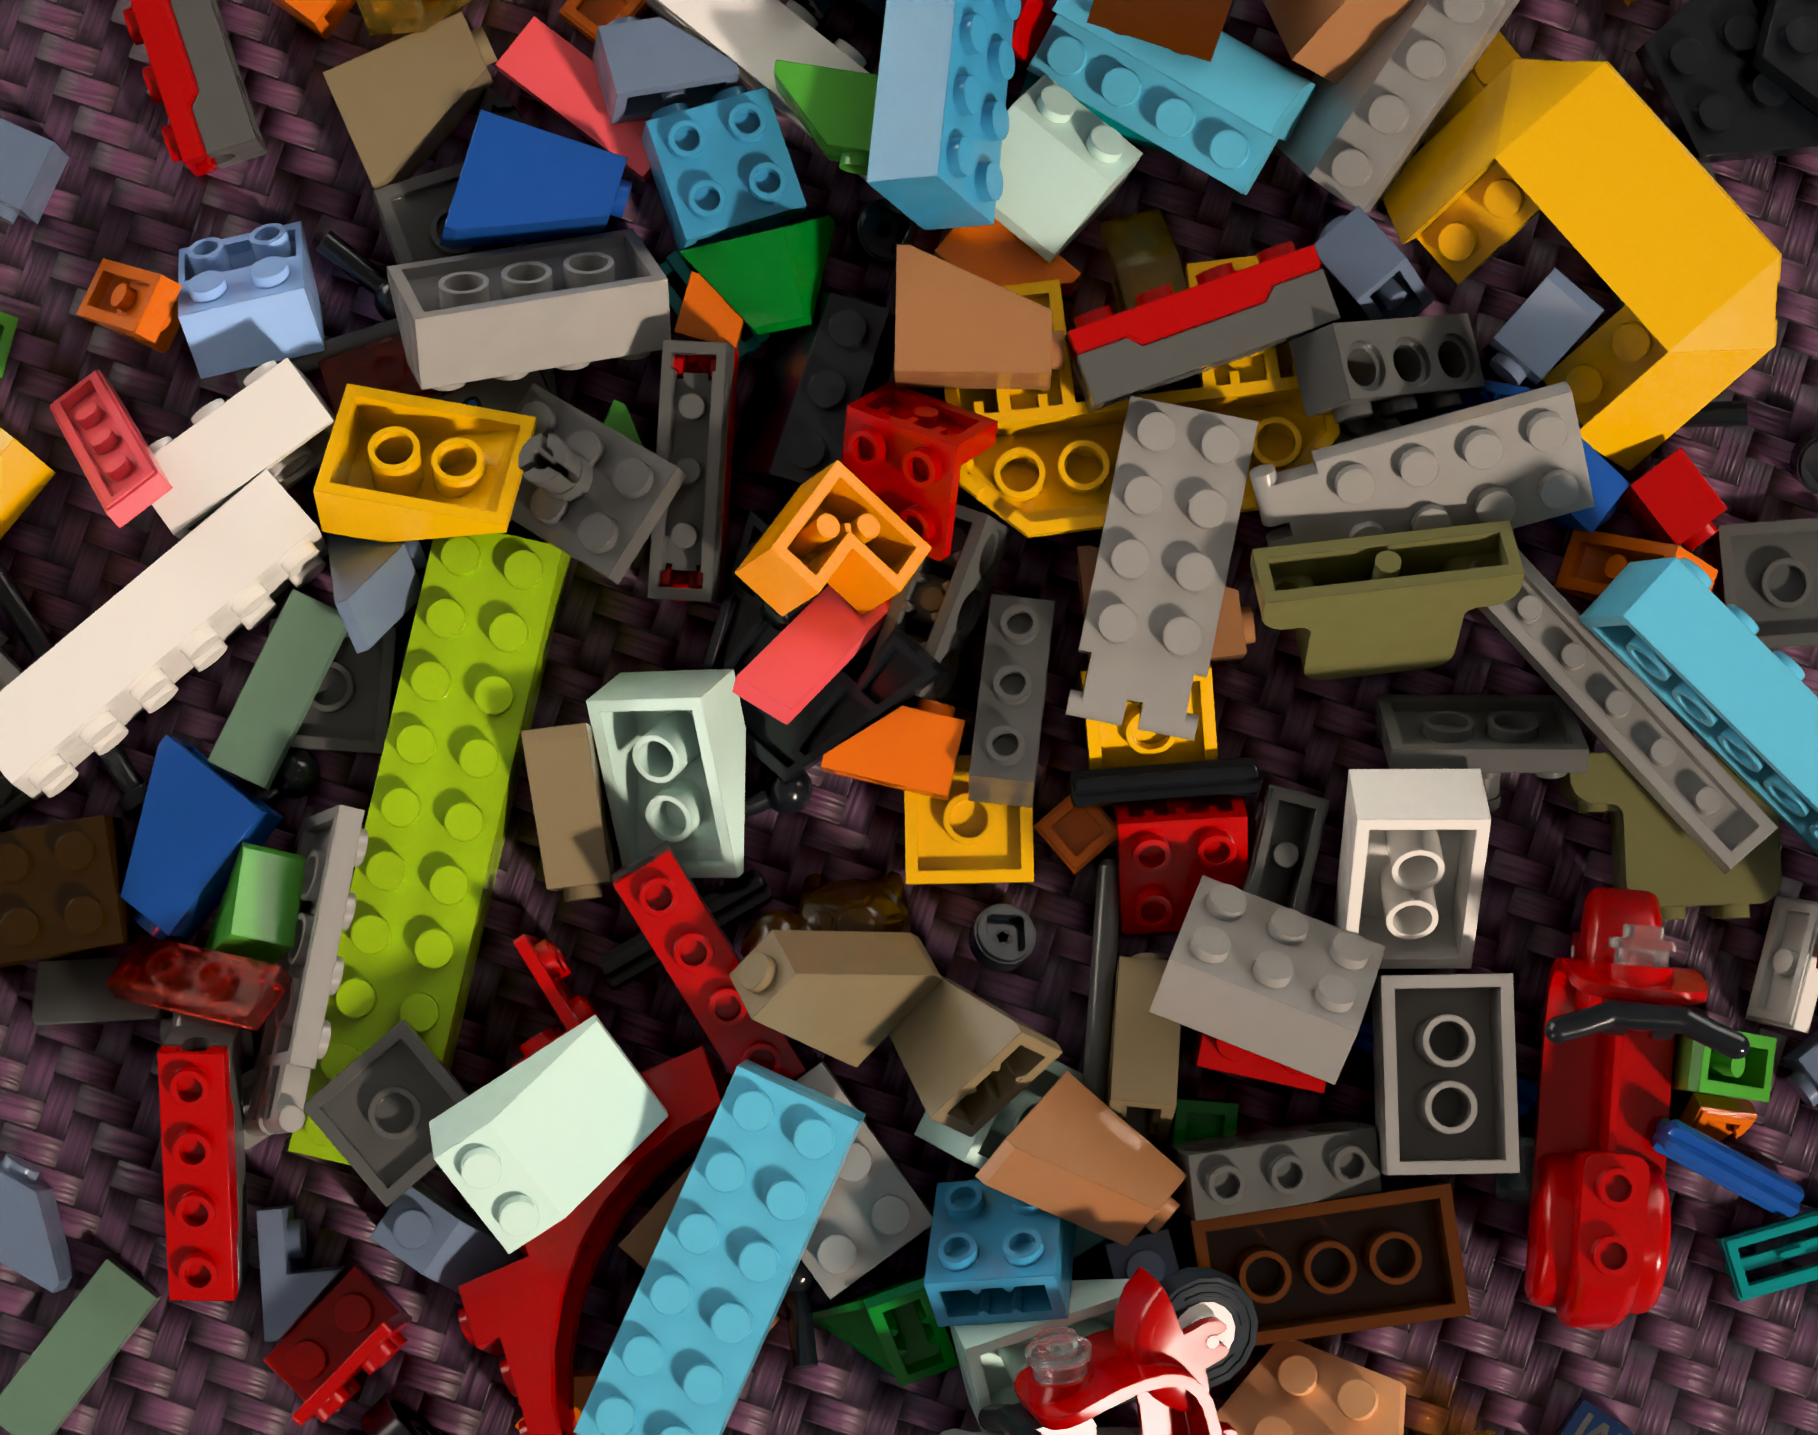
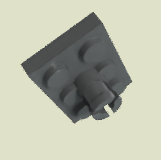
M533 383L514 412L536 417L537 426L534 436L522 446L519 454L518 466L524 472L510 520L619 585L686 479L687 474L669 461Z
M1376 694L1375 720L1389 769H1481L1490 812L1496 811L1500 807V777L1502 773H1531L1536 777L1545 779L1561 778L1567 773H1587L1588 745L1574 711L1559 695Z

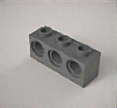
M1468 313L1332 323L1289 341L1306 417L1333 414L1335 424L1349 423L1373 415V410H1379L1381 419L1396 418L1414 413L1419 410L1418 406L1422 405L1426 415L1443 413L1463 406L1462 395L1486 387Z
M956 504L951 554L942 561L926 556L902 591L893 597L868 665L891 632L902 630L949 670L912 697L948 704L1012 537L1013 530L988 514Z
M991 594L969 769L968 801L1033 807L1053 634L1055 601Z
M1350 1117L1165 1145L1166 1157L1187 1174V1177L1171 1195L1180 1204L1176 1211L1194 1221L1382 1192L1375 1127Z

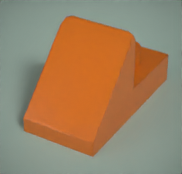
M103 258L76 315L152 350L166 353L181 325L178 318V294L182 285L162 274Z

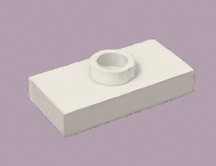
M1776 895L1745 1019L1809 1034L1818 998V969L1816 968L1818 955V902Z

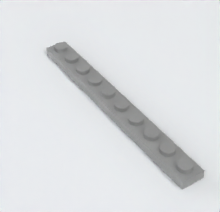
M1373 410V415L1370 417L1339 424L1340 436L1333 445L1403 425L1396 418L1381 419L1379 410ZM1518 549L1525 572L1519 593L1504 603L1479 607L1478 609L1714 864L1726 874L1778 827L1648 687L1578 619L1580 617L1578 612Z

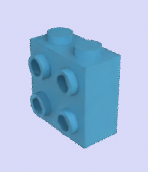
M746 86L731 87L712 96L711 103L688 109L686 103L668 105L655 111L651 115L652 120L645 122L641 141L678 251L800 221L807 204L766 87L749 92Z
M977 1179L937 1183L924 1286L938 1327L1068 1319L1077 1225L986 1186Z

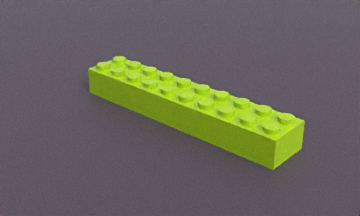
M504 533L436 538L432 541L364 829L368 831L367 850L361 865L355 867L349 891L356 895V907L350 927L346 931H341L337 956L343 957L344 960L343 975L337 992L334 995L329 994L324 1019L331 1023L330 1042L323 1059H317L315 1069H311L305 1102L402 1020H406L451 1072L524 760L521 731L531 730L571 559L570 555L552 544ZM303 1109L305 1115L304 1125L300 1130L292 1132L288 1151L350 1165Z

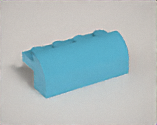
M1057 0L1052 9L1057 15L1027 70L1040 78L1044 74L1047 75L1060 87L1070 92L1073 97L1244 195L1248 194L1278 139L1288 142L1319 87L1317 84L1221 31L1211 62L1190 55H1181L1168 48L1131 36L1119 35L1106 28L1087 23L1094 0Z

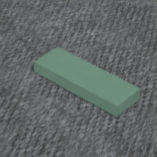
M292 589L207 760L208 762L262 788L270 789L347 633L337 609Z
M113 1257L107 1258L1 1393L0 1426L11 1435H54L162 1296Z

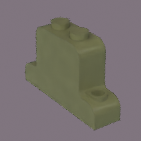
M1510 520L1252 549L1250 561L1263 623L1273 629H1294L1304 674L1310 679L1319 681L1428 669L1444 664L1455 653L1464 615L1471 609L1494 606L1512 599L1519 593L1525 575Z
M1712 750L1706 751L1778 827L1726 874L1714 864L1612 752L1589 753L1587 773H1567L1564 777L1558 778V785L1562 796L1569 803L1578 806V813H1608L1610 815L1614 888L1654 893L1659 899L1662 920L1686 919V907H1710L1711 919L1750 918V905L1765 903L1778 893L1782 882L1779 816Z

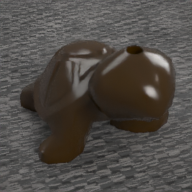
M890 871L879 880L846 879L821 886L822 875L817 873L811 874L805 878L800 894L799 915L784 909L763 913L745 933L740 953L745 958L772 930L910 932L909 913L902 900L905 884L901 875Z

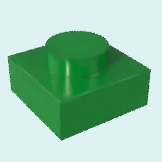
M1177 1096V1105L1166 1144L1236 1134L1239 1103L1224 1099Z

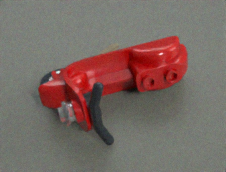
M1607 887L1591 890L1584 901L1580 932L1573 931L1571 936V958H1557L1552 965L1548 980L1542 1030L1524 1289L1527 1299L1531 1303L1538 1306L1556 1307L1557 1319L1563 1325L1571 1328L1612 1329L1623 1322L1628 1314H1642L1649 1311L1656 1305L1661 1294L1670 1253L1671 1205L1665 1177L1667 1157L1653 1149L1650 1138L1655 1133V1124L1662 1118L1669 1119L1675 1035L1682 1034L1733 1059H1742L1748 1054L1750 1049L1749 1040L1742 1033L1688 1007L1681 1006L1705 1003L1709 985L1702 975L1694 969L1669 967V953H1676L1677 942L1663 940L1664 927H1662L1659 899L1654 893L1648 891Z
M1140 1266L1124 1286L1115 1308L1113 1328L1098 1331L1085 1337L1078 1336L1074 1329L1068 1327H1053L1039 1332L1036 1340L1029 1343L1024 1350L1025 1361L1028 1367L1018 1374L1013 1383L1020 1402L1013 1405L994 1404L983 1407L978 1415L979 1424L986 1431L1004 1432L1005 1435H1096L1097 1429L1093 1419L1095 1416L1135 1397L1140 1435H1237V1431L1228 1422L1219 1421L1214 1401L1209 1395V1389L1230 1380L1246 1364L1257 1339L1258 1318L1250 1296L1233 1278L1209 1267H1186L1165 1276L1158 1282Z

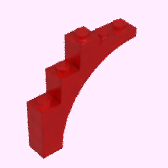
M703 1046L640 1073L666 1108L668 1117L565 1219L521 1246L519 1250L527 1257L458 1286L464 1308L458 1311V1319L467 1341L472 1346H476V1348L498 1358L506 1357L500 1361V1370L509 1392L514 1397L518 1396L525 1419L519 1422L520 1435H578L573 1432L577 1425L574 1413L573 1357L582 1306L599 1259L626 1213L655 1179L694 1146L704 1141L729 1085L723 1063Z

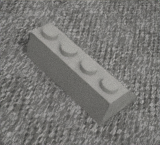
M1414 0L1337 85L1318 74L1314 75L1311 82L1319 86L1288 142L1278 139L1276 146L1309 178L1353 209L1359 205L1366 213L1374 212L1520 0Z
M633 228L386 266L387 278L407 363L421 390L431 388L437 391H452L463 387L466 382L490 378L512 381L525 377L529 372L551 368L578 370L588 366L590 362L617 357L624 360H638L649 356L653 351L662 350L663 340H671L668 278Z

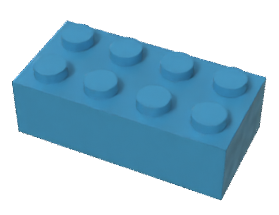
M886 0L866 182L923 230L994 225L996 201L1000 199L1003 191V177L999 166L1002 140L1007 137L1009 131L1006 97L1008 80L1013 77L1015 71L1012 37L1014 20L1018 19L1021 12V0Z

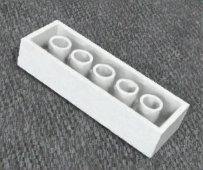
M267 469L261 472L0 691V771L12 785L34 800H37L44 793L48 798H51L62 792L77 778L79 772L75 767L94 751L100 756L113 749L126 737L129 730L125 725L144 709L148 713H153L164 706L177 693L178 687L174 683L193 667L200 672L215 663L228 648L224 643L226 639L243 625L247 630L258 626L276 609L277 604L273 600L292 584L297 589L305 586L324 569L326 563L322 558L328 554V546L318 526Z

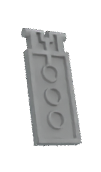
M1567 381L1313 450L1311 453L1314 463L1276 473L1274 465L1263 464L1254 467L1249 472L1262 524L1268 527L1284 523L1289 524L1266 534L1268 547L1510 520L1512 529L1595 507L1573 393Z
M1130 395L1078 652L1090 654L1083 691L1070 689L1065 715L1122 726L1126 703L1141 704L1137 729L1194 741L1199 715L1187 713L1194 676L1206 678L1208 675L1258 421Z
M337 805L303 819L296 854L304 856L306 863L294 948L274 964L254 1070L257 1072L249 1112L243 1121L245 1131L251 1136L257 1137L296 1132L304 1125L305 1115L303 1109L311 1069H315L317 1059L321 1060L325 1056L331 1037V1023L324 1019L329 994L334 995L337 992L343 975L344 960L343 957L337 956L341 931H346L350 927L355 913L356 895L353 892H349L353 869L361 865L367 850L368 831L362 829L365 810Z

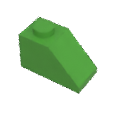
M775 60L774 78L777 91L830 161L840 162L839 168L846 172L867 175L878 75Z
M1740 1032L1748 1038L1750 1049L1748 1054L1742 1059H1733L1682 1034H1676L1671 1088L1769 1103L1777 1038Z

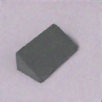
M1267 784L1243 891L1304 914L1330 804L1329 799Z
M167 954L38 961L32 1008V1026L170 1018Z

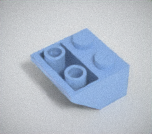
M301 221L286 225L269 223L256 228L251 233L225 239L217 237L204 238L196 241L190 247L179 249L178 284L182 285V288L178 294V318L201 379L260 366L272 360L277 362L286 358L290 359L325 351L323 313Z

